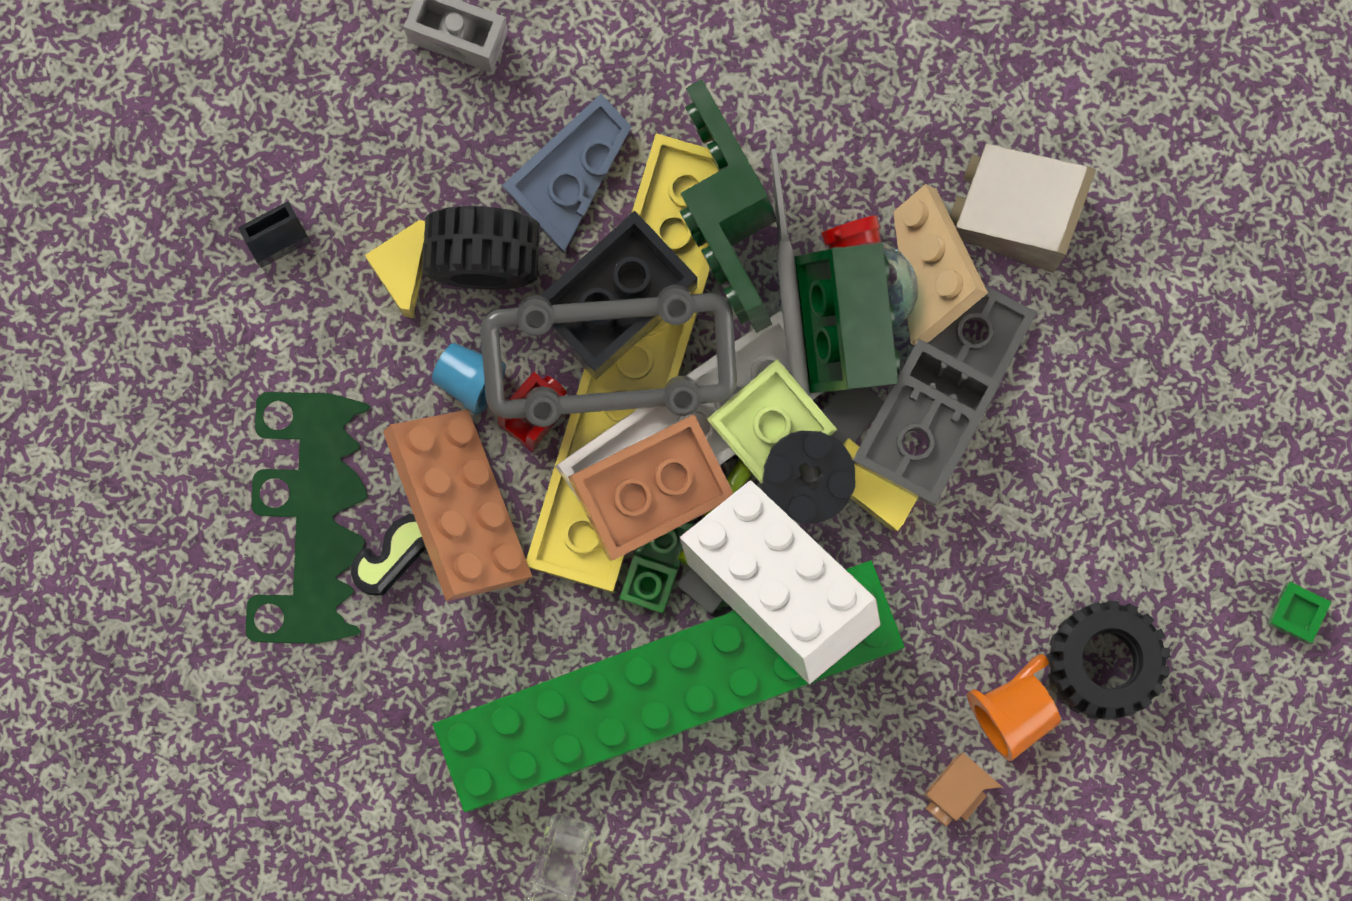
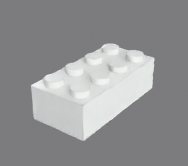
M751 480L680 537L687 564L809 684L880 626L876 598Z

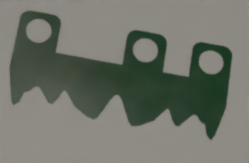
M264 392L256 400L255 431L257 435L264 439H300L298 470L261 469L254 474L252 480L251 507L256 515L296 517L293 595L258 594L248 600L245 631L248 639L253 642L320 644L354 636L362 632L357 626L345 623L344 618L336 611V607L354 593V589L351 586L336 579V576L351 566L356 555L363 549L365 539L361 535L336 523L333 520V516L367 498L366 489L358 474L341 460L342 457L360 448V444L344 430V425L351 421L353 415L366 412L371 407L366 403L331 393ZM274 401L287 403L293 412L291 423L282 430L271 429L264 421V410ZM272 478L283 480L289 488L288 500L285 504L276 508L265 505L260 497L262 485ZM274 604L282 610L284 621L278 631L263 633L256 627L254 616L257 609L262 605Z

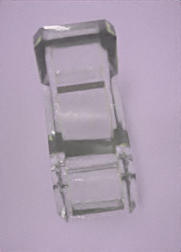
M561 813L551 816L523 901H574L597 832L593 824Z

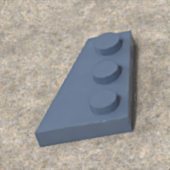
M602 94L595 98L501 186L528 216L540 223V229L562 253L565 252L632 127Z

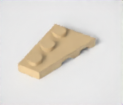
M925 184L893 212L910 342L912 345H915L918 339L926 343L930 342L988 293L937 189Z

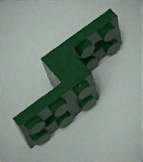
M701 79L686 88L692 103L685 106V109L702 143L706 144L712 141L706 146L719 172L681 192L680 194L687 207L679 212L698 248L704 244L708 245L701 252L718 284L721 286L727 282L730 286L723 289L739 322L743 325L750 321L755 332L758 333L771 326L772 322L732 246L776 222V216L766 191Z

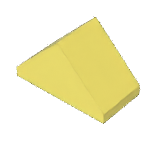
M418 220L365 255L368 263L402 314L410 318L414 316L423 274L425 221Z

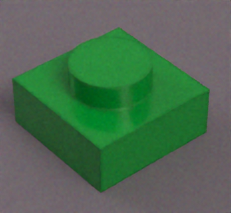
M1289 581L1285 584L1267 624L1308 645L1312 644L1332 602Z

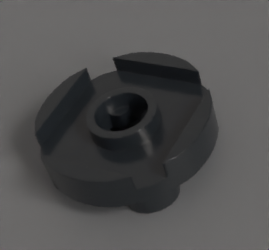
M796 431L782 437L769 450L763 465V490L792 520L799 523L823 522L837 515L847 505L850 496L853 494L856 485L854 462H852V457L846 447L836 438L821 431ZM805 463L810 469L818 466L821 471V475L816 478L819 485L812 490L808 485L799 487L796 479L801 476L799 467Z

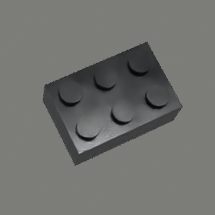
M633 211L540 296L546 298L552 305L658 297L660 292L670 285L684 286L693 293L697 289L698 277L636 211ZM658 315L553 323L550 331L597 380L663 319Z

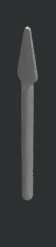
M775 148L771 149L778 236L777 268L788 366L791 376L810 397L795 256L789 240ZM806 463L800 466L801 477L804 481L814 482L819 476L818 466L812 469Z

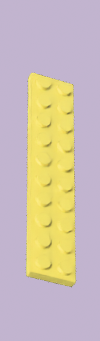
M656 133L632 212L636 211L698 277L697 289L692 294H703L710 267L701 250L708 247V245L704 244L698 248L679 212L687 207L680 193L719 171L712 160L713 157L708 148ZM694 313L686 323L680 325H672L662 320L597 380L584 368L577 395L664 388L669 380L679 376L697 313ZM637 409L570 414L555 466ZM554 467L526 559L529 569L614 593L625 555L609 561L581 503L557 468Z

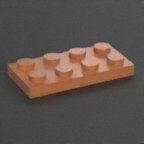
M469 410L390 424L383 431L446 602L523 584L529 580L532 574Z

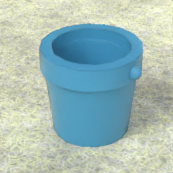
M456 343L450 344L442 353L434 368L432 382L461 402L465 409L478 415L488 407L485 394L482 354ZM502 361V373L504 378L506 364L504 361Z

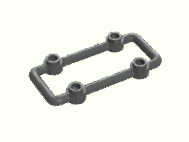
M670 285L664 288L658 297L552 305L546 298L533 295L523 299L518 308L491 311L481 322L480 336L486 401L488 408L500 418L527 417L532 424L546 427L555 423L561 414L665 406L675 415L686 416L695 412L700 404L725 401L732 396L736 389L737 371L733 311L728 300L719 294H692L684 286ZM714 312L718 384L698 385L690 377L677 376L669 380L664 388L568 396H559L555 390L541 386L532 389L525 399L505 400L499 328L519 326L523 332L538 336L549 331L553 323L660 315L665 322L672 325H680L690 320L694 313Z

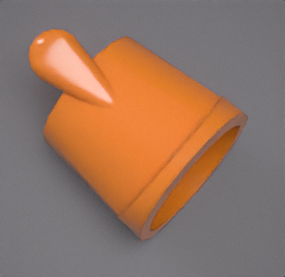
M1039 654L1032 658L1010 682L984 695L975 689L967 693V700L979 725L994 748L1009 762L1061 723V717L1053 699L1042 683L1033 675L1050 663L1044 654Z

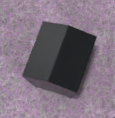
M289 201L238 227L260 268L311 242Z

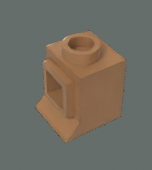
M962 752L956 755L922 796L930 802L925 808L926 811L947 827L951 821L955 822L958 819L966 821L987 797L982 792L983 790L1001 788L1002 786Z

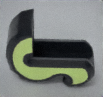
M408 514L392 523L385 533L380 556H375V553L368 547L361 549L351 564V576L354 584L362 592L373 596H384L416 559L427 550L414 514Z

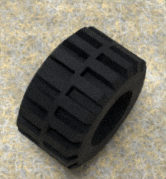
M484 206L449 207L429 213L425 218L422 272L425 276L436 282L469 289L504 290L529 285L535 282L538 276L540 223L534 218L517 211Z
M1119 601L1097 602L1076 611L1058 626L1057 633L1052 636L1049 643L1051 646L1050 653L1046 655L1050 662L1048 665H1050L1051 670L1048 678L1050 684L1054 683L1057 687L1058 692H1056V695L1061 701L1066 700L1071 705L1069 709L1077 714L1084 713L1087 715V718L1095 720H1114L1133 715L1152 704L1151 700L1154 697L1160 695L1164 689L1162 682L1165 678L1169 677L1170 667H1166V659L1171 657L1170 648H1164L1162 639L1166 636L1161 628L1156 630L1152 624L1154 619L1148 613L1142 615L1137 612L1139 607L1132 604L1120 605ZM1106 633L1112 634L1124 641L1130 649L1133 658V669L1128 681L1117 688L1110 689L1095 684L1088 677L1082 660L1086 643L1094 636Z

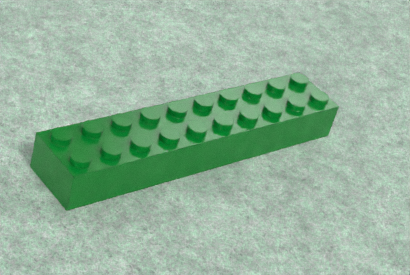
M872 560L848 568L846 571L876 598L880 626L811 684L897 653L905 648ZM733 611L432 723L463 811L464 813H470L811 684L803 679L738 613Z

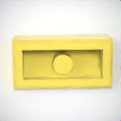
M847 438L843 445L853 460L860 447ZM854 464L856 485L850 499L889 530L899 531L917 498Z

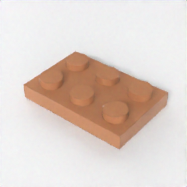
M695 414L568 477L609 561L615 560L717 508L734 494Z

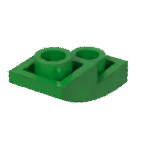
M689 521L636 549L619 599L664 613L681 561L677 558L683 549L680 537L693 527L694 522Z

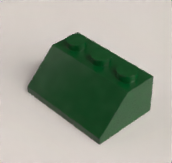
M883 243L830 248L795 256L810 393L898 384L897 373L900 368V358L898 351L894 347L892 326L895 321V313L888 296L887 280L890 269L889 262L884 255Z

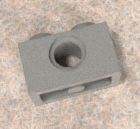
M414 0L404 25L409 43L490 73L493 72L508 34L504 16L460 0Z

